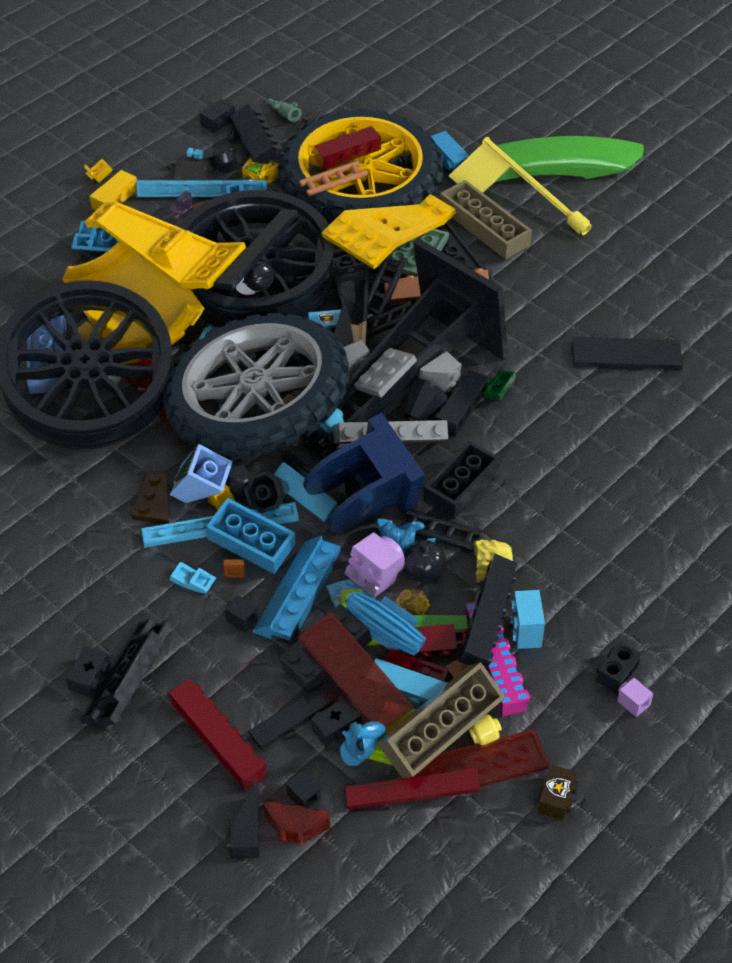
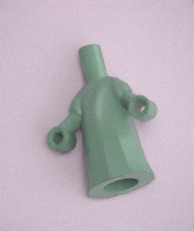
M271 98L267 100V103L291 122L298 121L302 116V111L297 108L298 104L295 102L288 104Z

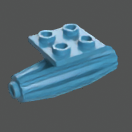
M356 591L355 594L351 592L346 598V608L369 628L371 637L387 649L395 651L402 649L412 655H416L422 648L426 638L414 627L419 619L386 596L380 602Z

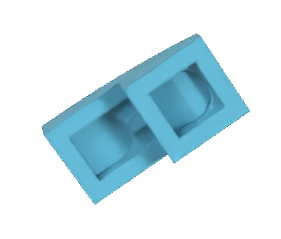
M180 562L169 580L187 589L206 594L216 580V577L201 568H198L196 571Z

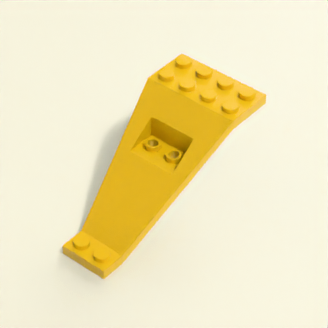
M431 194L418 205L345 210L322 232V237L375 269L400 245L444 225L456 214V210Z
M118 202L103 203L84 221L87 227H101L182 289H209L213 287L218 278L223 276V273L232 266V263L246 249L244 242L216 243L191 233L189 230L181 229Z

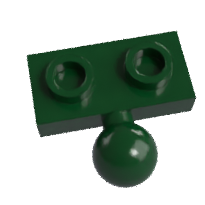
M499 370L492 381L488 379V387L483 392L484 398L501 401L516 379L515 372Z

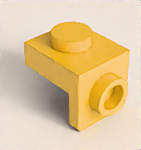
M103 159L91 169L87 165L84 166L87 170L86 175L91 180L95 178L98 183L113 171Z

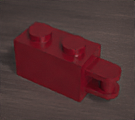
M454 624L415 627L426 638V641L414 656H419V658L432 657L431 654H440L441 657L451 656L456 651L457 646H463L468 629L455 630ZM456 635H461V641H456Z

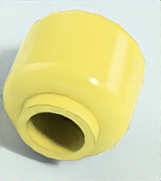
M486 714L468 730L475 744L478 743L480 746H486L499 739L498 731L502 730L497 718L492 719L490 715Z

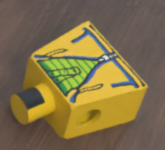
M250 157L242 168L243 180H267L268 185L279 177L278 163L269 160L268 164L253 162Z

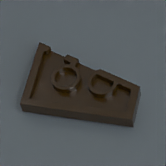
M148 471L132 511V519L169 524L167 474Z

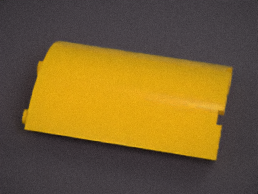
M119 241L109 251L92 261L68 266L62 279L64 283L84 280L109 282L125 287L142 296L157 310L164 320L169 332L171 345L185 335L184 331L189 325L193 326L204 310V307L191 289H182ZM89 310L84 311V313L95 327L104 311ZM114 313L103 330L102 340L111 334L125 317ZM132 322L123 338L111 350L131 347L153 348V340L141 326ZM141 359L125 361L120 364H133L140 362Z

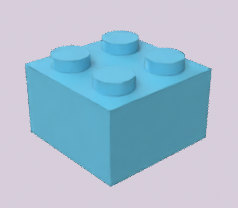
M515 591L514 600H510L511 612H509V622L513 624L514 628L511 631L512 641H516L517 649L542 648L545 620L540 591Z

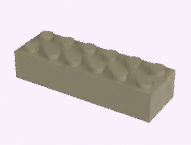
M464 180L440 193V200L456 210V214L452 218L505 260L531 246L532 230L468 181Z
M481 662L469 665L379 740L377 744L402 778L413 777L500 703L505 696Z

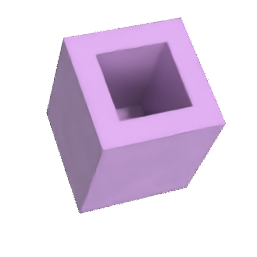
M635 678L628 683L624 682L618 689L619 696L617 701L635 717L639 716L651 705L653 693Z

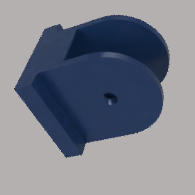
M380 413L368 420L366 435L338 449L319 462L304 479L303 487L308 494L317 495L330 491L353 478L356 479L362 489L341 503L328 520V525L332 531L343 532L366 522L396 504L403 514L407 512V509L412 510L416 508L425 474L385 416Z

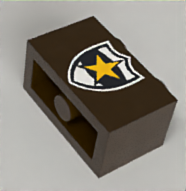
M555 765L550 766L537 813L564 820L565 814L570 813L573 800H570L571 794L576 795L579 782L575 781L577 772Z

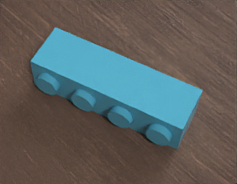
M377 658L366 677V689L370 692L389 697L393 701L409 704L413 708H419L448 684Z

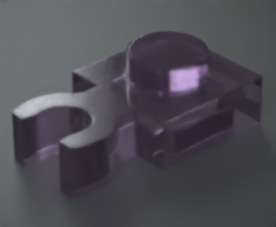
M185 191L176 199V204L169 208L173 212L170 217L177 219L180 214L183 215L192 207L191 193Z

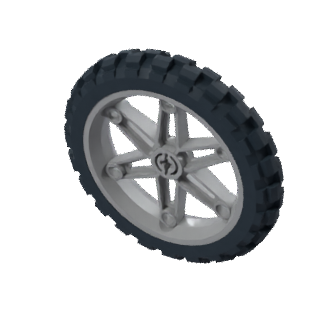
M268 313L267 316L256 314L247 316V319L232 320L225 323V326L219 329L216 327L205 334L204 338L195 340L189 345L187 352H183L176 360L171 371H169V383H167V387L163 390L162 401L164 403L165 415L173 431L178 434V437L189 445L192 443L195 448L200 444L221 456L232 457L233 454H237L239 457L254 456V453L258 452L263 454L275 452L278 447L283 445L289 447L299 442L300 437L303 435L309 436L320 427V422L325 423L335 412L336 407L341 403L346 393L345 387L349 384L350 366L346 351L342 343L338 341L337 336L329 329H324L323 325L297 315L288 314L284 316L280 313ZM268 350L256 363L246 355L252 352ZM294 352L305 355L313 364L305 367H284ZM240 361L248 368L243 373L237 365ZM226 363L230 365L234 372L208 379ZM307 386L299 396L286 405L278 394ZM270 394L275 404L271 406L263 397ZM207 399H227L215 416L206 413L198 400L204 401ZM255 404H258L267 413L256 417L240 419Z

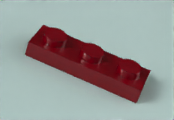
M390 649L385 659L386 662L443 682L446 681L449 674L448 668Z

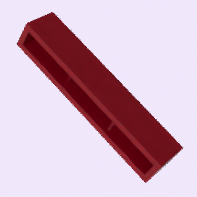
M188 679L169 691L171 705L244 791H247L266 778L265 768L267 766L261 756L257 757L248 741L244 742L241 739L238 729L229 725L225 714L217 711L215 703L211 698L207 699L204 696V692L199 684L195 685L191 679Z

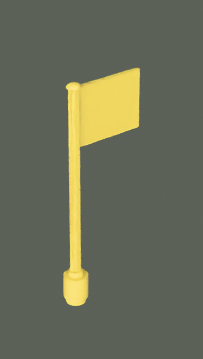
M485 137L482 140V145L449 175L456 184L466 180L484 193L511 167L567 217V224L578 234L585 235L591 229L592 225L579 211L571 212L496 146L489 137Z

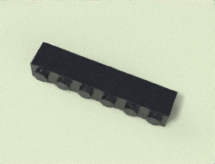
M494 554L490 560L458 662L468 666L480 662L484 667L486 664L490 665L494 653L491 652L492 648H495L499 639L496 634L497 631H500L504 622L501 617L506 613L509 605L506 603V600L510 598L513 591L511 583L515 582L518 572L515 571L516 562L498 554Z

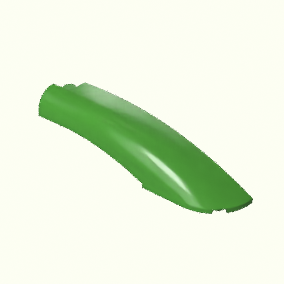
M591 136L543 137L497 145L531 176L570 175L584 177L585 179L626 171L634 167L635 162L641 160L644 153V146L640 143ZM510 167L495 182L521 176Z

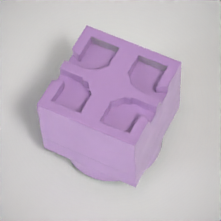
M373 532L352 547L350 554L352 557L348 560L350 564L346 567L345 575L372 597H376L395 583L398 572L405 565L404 554L400 546L393 539L386 536L379 537Z

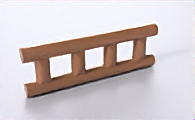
M356 160L299 180L300 187L307 185L309 190H306V193L309 197L368 176V172L366 169L360 171L357 168L360 166V162ZM348 170H351L353 172V174L348 176H345L342 173ZM336 175L339 178L334 181H330L328 179V177ZM322 180L323 185L317 187L314 185V182Z

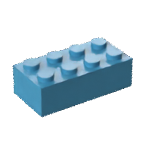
M229 498L225 500L206 526L208 540L273 574L276 573L295 546V532Z

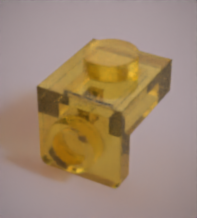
M404 589L394 602L403 609L413 610L415 615H424L430 607V602L423 590Z

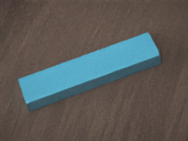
M283 462L274 473V475L288 483L290 489L288 495L323 522L329 519L337 508V502L326 493L308 494L303 487L305 478Z

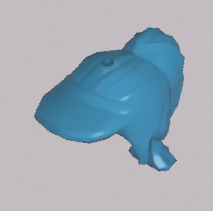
M376 520V526L381 536L393 539L400 546L402 552L408 545L414 542L417 530L425 527L422 522L417 521L411 522V525L408 522L402 527H396L391 520Z
M374 721L367 722L364 725L356 722L350 724L348 731H342V734L346 737V740L340 747V755L343 761L351 767L357 766L369 758L375 751L377 742L385 736L386 727Z

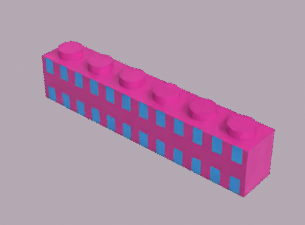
M476 602L467 603L465 606L468 626ZM503 625L496 634L499 639L495 648H492L491 651L494 653L490 665H485V669L505 696L497 704L502 717L525 712L527 710V703L530 702L529 693L522 686V675L516 670V659L509 652V641L504 639Z

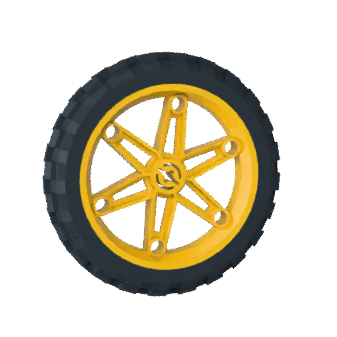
M346 109L340 110L336 114L331 115L328 113L322 115L317 121L311 120L289 138V142L283 147V151H285L284 156L280 157L278 163L279 181L285 194L310 204L320 212L328 224L345 210L418 205L430 194L435 196L443 177L442 154L433 138L413 121L407 122V119L397 114L390 115L387 111L377 109L376 111H368V109L349 111ZM372 126L381 136V143H384L381 145V150L327 168L330 170L358 160L360 166L357 168L360 171L366 169L368 176L308 197L306 190H309L307 185L300 187L299 180L311 177L309 173L310 164L321 167L314 159V145ZM410 151L413 171L390 164L388 161L395 159L404 152L406 154ZM351 170L342 172L346 176L353 174ZM336 175L328 177L330 181L339 179ZM322 180L314 182L316 187L324 184ZM368 180L369 190H364L361 181ZM374 182L399 186L376 194ZM355 184L359 195L344 194L336 191Z

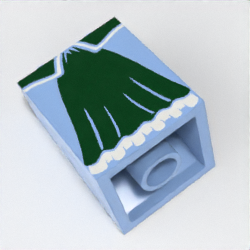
M198 444L180 464L169 495L189 503L222 493L233 461Z

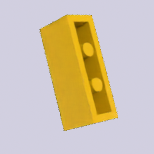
M120 170L90 195L92 209L97 210L103 203L107 202L123 203L137 191L136 176Z

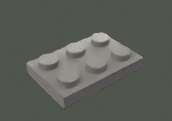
M389 348L354 385L359 391L382 397L417 359L413 354Z

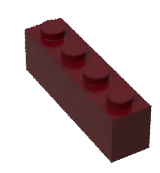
M370 126L314 145V159L323 170L381 150V136Z

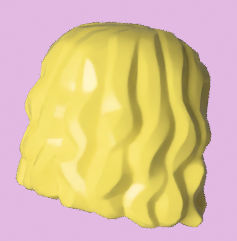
M479 540L474 543V552L477 557V583L483 581L487 566L494 554L513 561L512 549L506 543L496 540Z

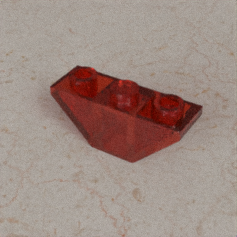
M277 801L264 802L265 817L281 840L304 844L331 827V813H327L324 810L305 809L299 805L288 806Z

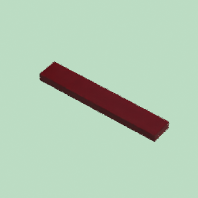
M477 768L345 786L348 810L481 792Z

